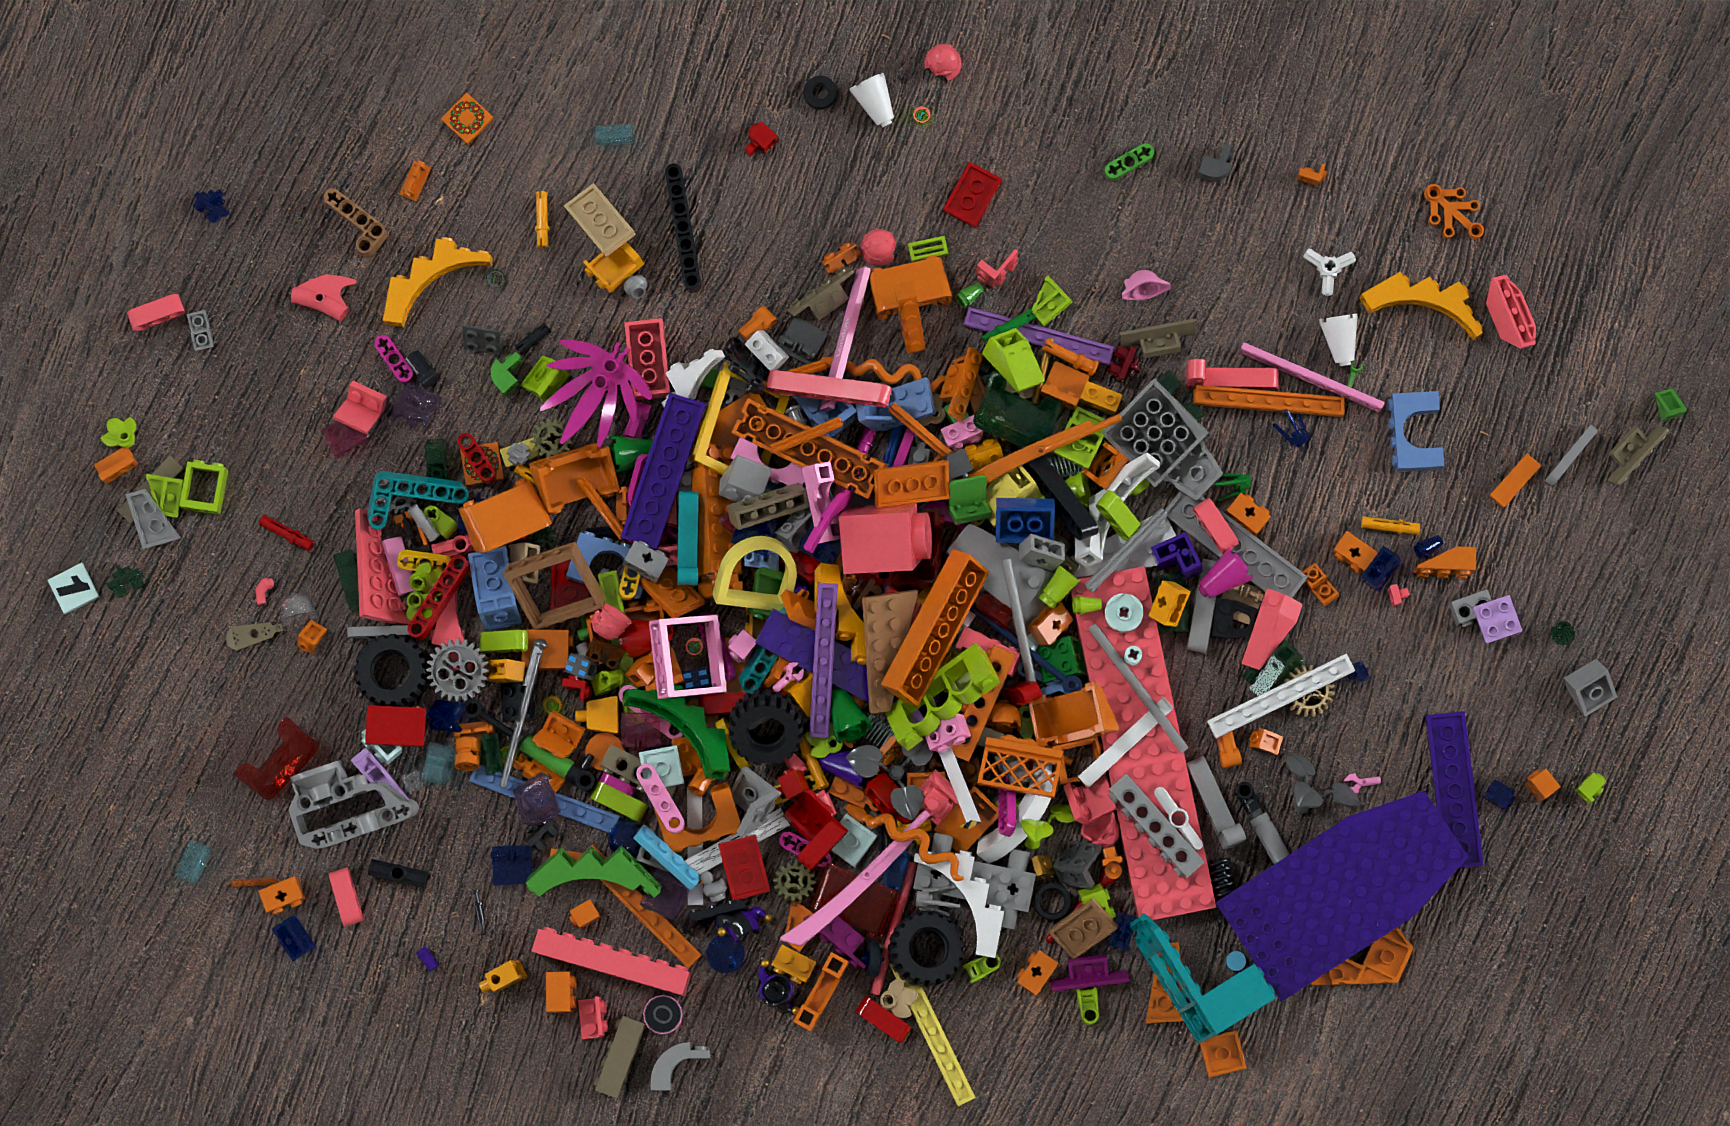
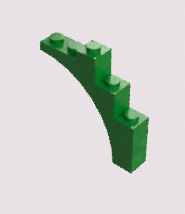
M674 685V691L683 690V686ZM636 688L627 690L622 698L623 706L640 708L667 720L689 740L696 750L703 766L705 778L724 779L730 771L725 729H718L716 727L706 728L704 707L685 706L684 697L658 699L657 690L646 691Z

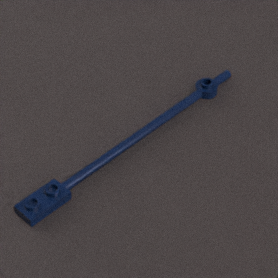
M921 559L914 570H910V572L932 588L941 570L927 559ZM975 604L971 606L970 611L1020 649L1016 636ZM1030 648L1032 660L1062 682L1063 690L1066 694L1082 689V682L1078 677L1065 676ZM1074 682L1076 686L1070 688L1069 683Z

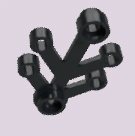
M732 337L726 342L723 350L724 359L731 362L728 369L747 382L746 388L751 393L759 394L765 388L763 380L768 378L770 370L766 366H761L758 370L759 375L755 377L753 371L762 362L753 354L751 362L748 364L741 351V340L737 337Z

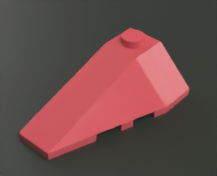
M1267 588L1241 664L1260 671L1275 649L1297 623L1303 604L1283 593Z

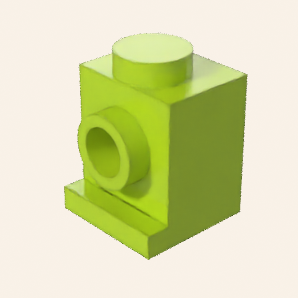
M1593 772L1574 791L1590 804L1595 800L1592 796L1596 798L1604 790L1602 786L1606 780L1599 773L1595 774Z

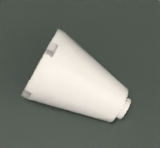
M884 73L875 75L861 82L860 85L850 88V92L877 126L881 125L883 128L892 123L891 119L894 118Z
M1352 314L1353 318L1350 315L1326 318L1327 322H1324V319H1319L1335 363H1339V366L1351 365L1350 361L1354 360L1357 314Z

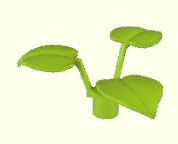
M1016 799V808L1022 800ZM1053 805L1050 808L1052 814L1047 822L1035 821L1033 819L1022 820L1021 827L1027 835L1024 845L1030 849H1038L1041 839L1053 833V827L1050 825V822L1054 818L1065 823L1076 821L1074 820L1070 805Z

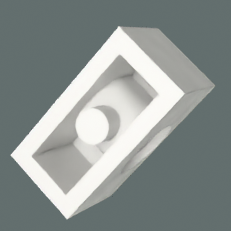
M764 330L756 331L745 343L769 370H778L789 358Z

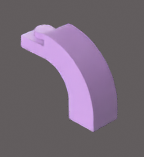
M367 748L351 759L352 763L363 775L365 774L370 783L386 782L409 800L396 781ZM377 790V792H378V793L380 794V796L383 798L381 792H380L379 790Z

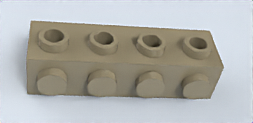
M625 1016L617 1019L614 1030H617L614 1038H610L607 1046L610 1049L609 1054L603 1057L600 1065L603 1068L601 1075L597 1074L594 1081L595 1091L619 1099L646 1024Z

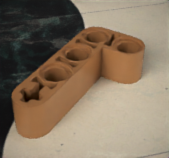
M332 188L328 189L324 194L326 204L363 233L356 242V248L361 256L371 257L386 240V229L379 221L341 192ZM332 197L337 198L340 204L338 205L336 201L330 199ZM345 208H353L352 212L348 214L344 213ZM367 218L365 224H358L360 219ZM375 230H382V233L379 236L373 235V232ZM364 244H370L368 250H361Z

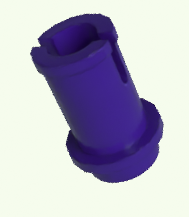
M424 946L416 952L418 955L417 959L420 958L428 971L431 972L440 964L429 952L430 948L427 949Z

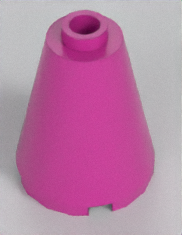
M1232 548L1226 550L1199 582L1200 587L1198 590L1204 598L1206 596L1213 598L1253 579L1252 574L1250 576L1247 575L1246 572L1249 569L1238 554L1234 553L1232 555Z

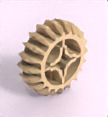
M1305 665L1301 666L1302 672L1295 668V674L1290 672L1288 676L1293 680L1313 670V665L1309 666L1308 671ZM1290 679L1284 680L1285 683L1291 681ZM1334 684L1323 687L1324 695L1316 690L1313 692V695L1310 693L1306 699L1305 696L1301 697L1300 702L1297 700L1291 702L1293 705L1290 710L1293 711L1295 707L1298 708L1297 715L1303 710L1304 717L1308 716L1309 711L1312 717L1316 715L1315 710L1322 714V708L1326 710L1329 708L1325 702H1333L1328 696L1335 695V692L1329 691V689L1334 688ZM1310 698L1322 700L1317 705L1306 706V702Z

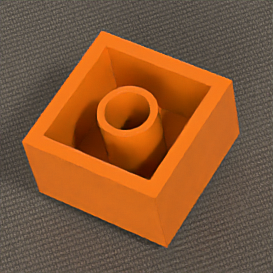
M546 972V1012L573 1013V1008H577V997L573 996V989L577 988V978L573 976V973Z

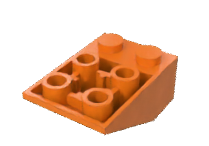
M1457 546L1417 565L1412 574H1417V577L1427 578L1429 575H1437V578H1448V575L1456 576L1457 579H1467L1468 576H1471L1476 571V547Z
M975 786L969 793L981 823L971 829L960 828V826L967 822L958 802L934 828L936 833L954 837L952 848L958 854L960 850L968 851L998 820V808Z

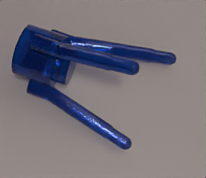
M1285 409L1284 412L1295 429L1291 433L1292 438L1276 423H1273V427L1289 441L1291 446L1295 444L1298 448L1310 440L1308 437L1309 433L1305 428L1301 415L1296 414L1301 427L1298 428L1288 409Z

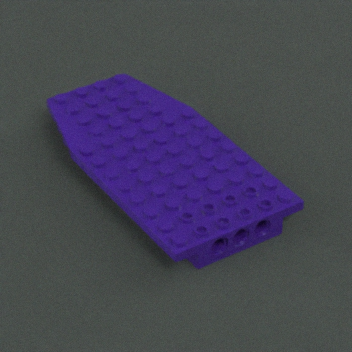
M1424 790L1346 817L1218 900L1216 904L1257 967H1260L1263 971L1265 979L1273 987L1280 1002H1282L1412 918L1469 856Z

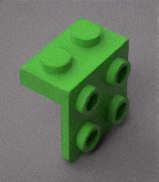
M985 475L950 482L948 512L955 525L991 518L992 512L985 500L987 486Z

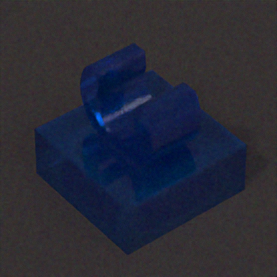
M1363 661L1352 664L1355 672L1347 675L1349 680L1358 678L1360 682L1371 679Z

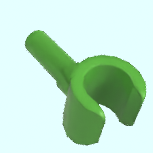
M1355 361L1351 363L1348 387H1352L1356 374L1360 373L1362 369V363L1359 369L1353 367Z
M585 614L581 616L583 629L577 630L581 641L589 638Z

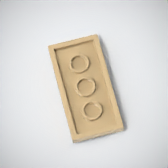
M594 183L564 205L565 209L605 257L636 235L634 230Z

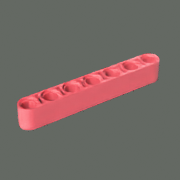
M770 370L765 388L767 391L775 394L883 408L888 407L892 387L880 383Z

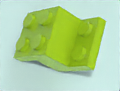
M1077 406L1065 430L1089 420L1094 425L1106 419ZM1104 429L1058 448L1053 453L1088 470L1105 438V434L1101 433Z

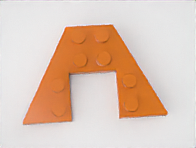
M1396 927L1370 945L1362 965L1347 959L1311 982L1310 985L1398 983L1414 947L1403 936L1401 930Z

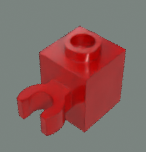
M762 121L758 124L754 123L748 130V138L751 143L744 150L749 157L758 148L765 154L778 141L777 135Z
M792 768L784 771L783 776L778 778L781 787L776 788L781 792L778 798L785 795L787 800H794L800 797L807 788L809 789L802 770H794Z

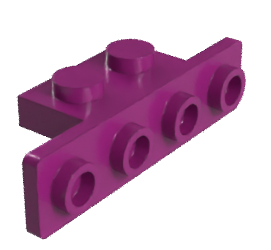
M804 916L803 920L805 921L809 916ZM839 916L818 932L821 934L819 938L826 944L831 943L835 946L834 951L841 957L844 955L850 959L849 964L855 969H865L867 967L853 955L864 938Z
M1105 954L1067 959L1069 977L1050 979L1052 991L1063 992L1067 989H1085L1089 986L1103 987L1106 984L1113 983L1121 985L1129 982L1130 979L1127 970L1108 972L1107 956Z

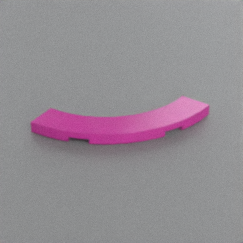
M843 489V493L839 492L821 515L818 526H815L804 545L806 551L813 554L832 520L841 510L848 508L855 491Z

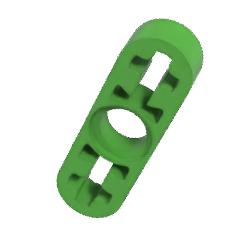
M1144 143L1113 160L1105 167V177L1108 180L1115 181L1144 165L1153 158L1154 148L1150 144ZM1142 149H1144L1145 151L1149 150L1150 152L1148 154V157L1146 155H1142L1139 158L1140 162H1138L1137 156L1142 154ZM1128 157L1135 161V164L1131 167L1124 164V160ZM1120 162L1122 168L1116 171V175L1113 173L1109 174L1110 168H1118V163Z

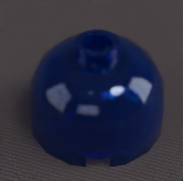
M629 819L620 820L614 824L607 836L608 846L611 851H616L622 845L633 857L637 856L641 845L633 837L642 826L636 821Z

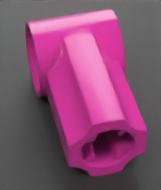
M636 401L637 421L633 422L631 417L629 418L624 436L641 438L645 423L648 422L652 412L651 405Z

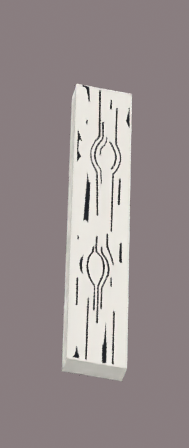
M779 808L767 816V823L746 836L756 834L759 843L790 826V824L783 817L784 813ZM738 834L731 835L688 858L685 862L701 875L702 872L723 863L718 844L742 837Z

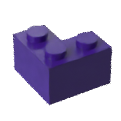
M1186 532L1151 547V553L1159 571L1178 564L1185 580L1203 572L1202 564Z

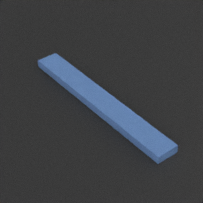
M482 765L471 774L469 780L471 783L613 835L621 818L619 815L559 793L552 795L537 785L509 776L506 788L500 787L502 773Z

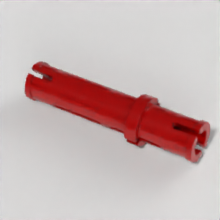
M265 514L259 521V526L287 539L290 544H296L308 552L314 545V540L300 534V531H294Z

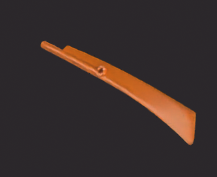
M1119 413L1094 425L1089 420L1011 453L969 474L965 478L985 475L987 483L1029 461L1122 421L1121 415Z

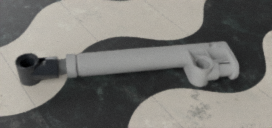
M1245 781L1239 783L1234 791L1235 796L1239 799L1246 814H1250L1253 819L1250 823L1255 828V832L1272 863L1275 864L1290 853L1274 824L1270 821L1267 812H1262V805L1251 783ZM1241 786L1248 788L1249 794L1247 796H1242L1239 793Z

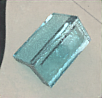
M190 840L175 874L176 877L197 884L212 848Z

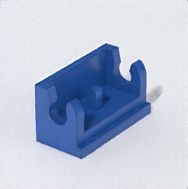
M902 852L886 869L882 888L896 892L901 891L911 857L909 853Z

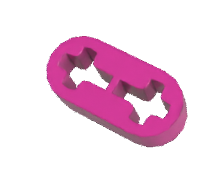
M603 772L599 780L631 797L636 790L635 787Z

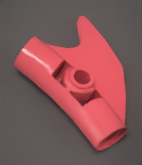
M325 274L297 287L294 286L291 293V303L313 308L341 322L349 311V307L345 305L341 297V290L344 287L355 285L357 282L355 279Z

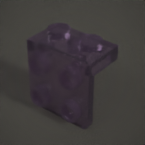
M656 868L653 877L662 885L661 891L655 898L651 894L645 893L640 905L649 911L663 915L665 918L676 919L686 902L690 890L673 874Z

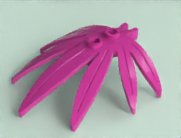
M560 340L559 343L565 347L591 357L561 359L547 364L548 368L580 369L591 366L592 370L564 385L541 406L540 410L544 411L566 401L592 381V384L583 394L570 416L560 444L565 443L581 429L599 406L606 391H608L599 426L597 446L601 447L614 419L618 398V385L620 384L622 396L633 422L637 421V404L629 381L641 395L649 400L652 399L651 392L642 376L630 365L623 362L624 356L631 349L625 348L624 352L620 353L616 358L621 346L620 342H616L614 351L610 354L603 348L588 342Z

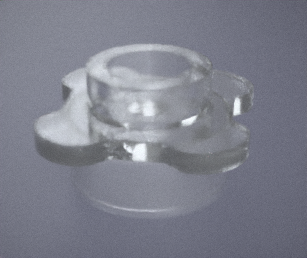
M416 770L402 776L401 780L404 782L405 790L408 793H412L414 789H421L424 786V782L419 777L420 773Z

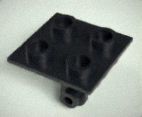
M523 682L501 684L503 722L518 720L526 687L522 686ZM535 683L525 719L535 720L538 715L536 712L537 696H535Z

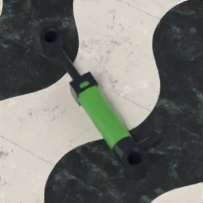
M468 699L464 702L462 710L468 718H481L509 736L510 738L507 743H511L514 730L484 712L483 704L478 700ZM472 704L478 706V710L474 714L469 713V707ZM522 729L517 746L518 750L582 791L589 792L595 788L597 780L592 773L587 771V768L594 759L593 755L587 754L580 766L568 758H557L552 752L539 748L532 741L533 736ZM585 776H589L591 779V783L588 786H582L581 780Z

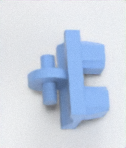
M755 550L745 555L744 566L766 567L778 570L780 555L770 550Z

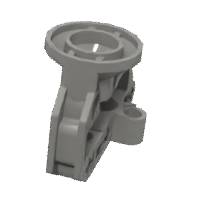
M342 760L290 777L295 791V796L289 807L291 820L299 843L315 849L328 847L415 816L419 810L415 800L406 799L386 782L368 783L365 774H358L348 778ZM340 786L345 788L344 795L340 792ZM372 790H379L385 802L384 807L308 832L303 814ZM306 798L310 800L311 804L309 807L305 803ZM409 807V811L401 813L400 809ZM388 810L393 814L392 820L387 816ZM354 825L357 826V829L350 831L349 827ZM325 835L326 839L319 841L318 838Z

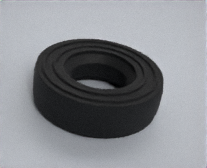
M826 76L812 77L804 86V99L814 109H827L833 105L837 98L836 85ZM823 86L827 89L828 94L824 99L814 97L813 90L816 87Z

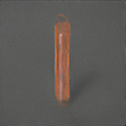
M272 878L233 879L241 881H232V883L225 884H231L232 887L267 886L254 882L263 880L276 884L282 880Z

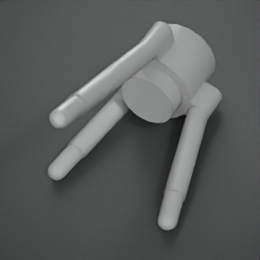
M957 886L922 888V891H917L916 907L949 916L950 913L931 907L932 904L960 908V904L932 900L933 894L929 893L956 889Z

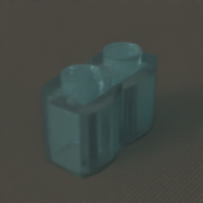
M430 742L421 780L446 785V782H450L452 771L449 770L450 764L455 762V755L457 754L454 752V747Z

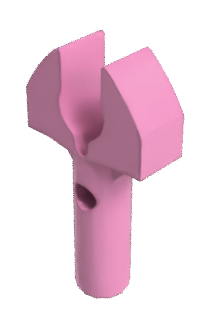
M789 663L784 667L786 675L773 686V690L779 692L791 680L796 682L801 680L804 668L797 674L792 675L793 668L799 663Z
M1355 773L1348 775L1343 782L1353 781L1357 783L1354 787H1350L1356 794L1359 793V788L1362 786L1380 784L1381 778L1378 776L1359 779Z

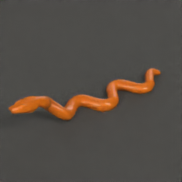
M822 357L820 360H825L827 368L831 369L834 357ZM868 359L859 366L847 361L844 370L849 371L855 377L862 376L867 371L873 370L884 383L890 385L898 383L908 373L913 376L914 381L922 379L919 368L913 364H904L893 375H890L876 359ZM946 375L939 376L930 384L932 394L944 385Z
M847 804L844 807L852 818L858 822L866 823L867 827L871 829L885 824L889 836L896 842L919 839L921 843L918 854L923 862L936 864L949 861L952 879L955 881L964 879L963 876L958 875L959 860L954 853H928L930 837L924 830L913 828L905 832H899L896 828L895 819L891 814L885 813L874 817L867 814L865 809L856 805Z

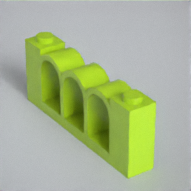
M975 642L937 671L919 707L898 699L892 704L891 711H886L885 715L897 742L909 751L923 740L922 736L932 734L938 728L941 719L950 720L955 717L961 710L962 703L971 704L977 701L982 693H988L1001 682L986 651ZM969 671L970 683L964 690L959 691L955 681ZM947 688L949 692L947 701L942 706L937 707L933 697ZM926 704L927 714L925 718L916 723L912 713Z

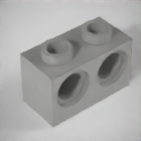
M803 509L794 512L775 532L779 541L795 554L805 545L814 528L811 511Z
M1488 589L1452 601L1449 604L1456 626L1462 625L1467 627L1474 624L1473 620H1476L1473 607L1477 606L1478 602L1487 603L1492 601ZM1459 609H1466L1468 617H1462L1459 614Z

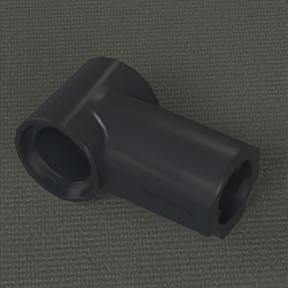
M418 350L410 353L405 359L425 390L441 379Z

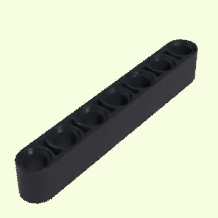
M672 163L666 167L665 176L683 282L688 292L695 293L701 288V278L681 167L678 164ZM672 171L679 172L677 177H670L669 174ZM675 189L682 190L680 195L672 194ZM678 207L685 208L683 213L675 212ZM681 225L688 226V229L684 232L678 230ZM684 243L691 244V247L687 250L681 248ZM687 261L694 262V266L691 268L685 267L684 264ZM690 279L698 281L694 286H690L687 283Z
M1028 438L1011 444V453L1034 442ZM1044 455L1022 465L1036 482L1044 498L1054 499L1055 512L1077 540L1080 541L1098 534L1099 529L1094 518Z

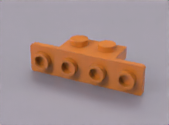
M968 347L963 363L949 366L939 397L943 402L951 401L948 414L959 422L964 419L983 359V355L973 347Z

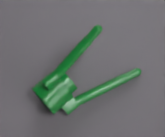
M1223 473L1221 477L1233 478V480L1214 483L1215 486L1233 484L1234 489H1238L1219 498L1218 502L1230 499L1240 493L1245 494L1247 489H1251L1249 474Z

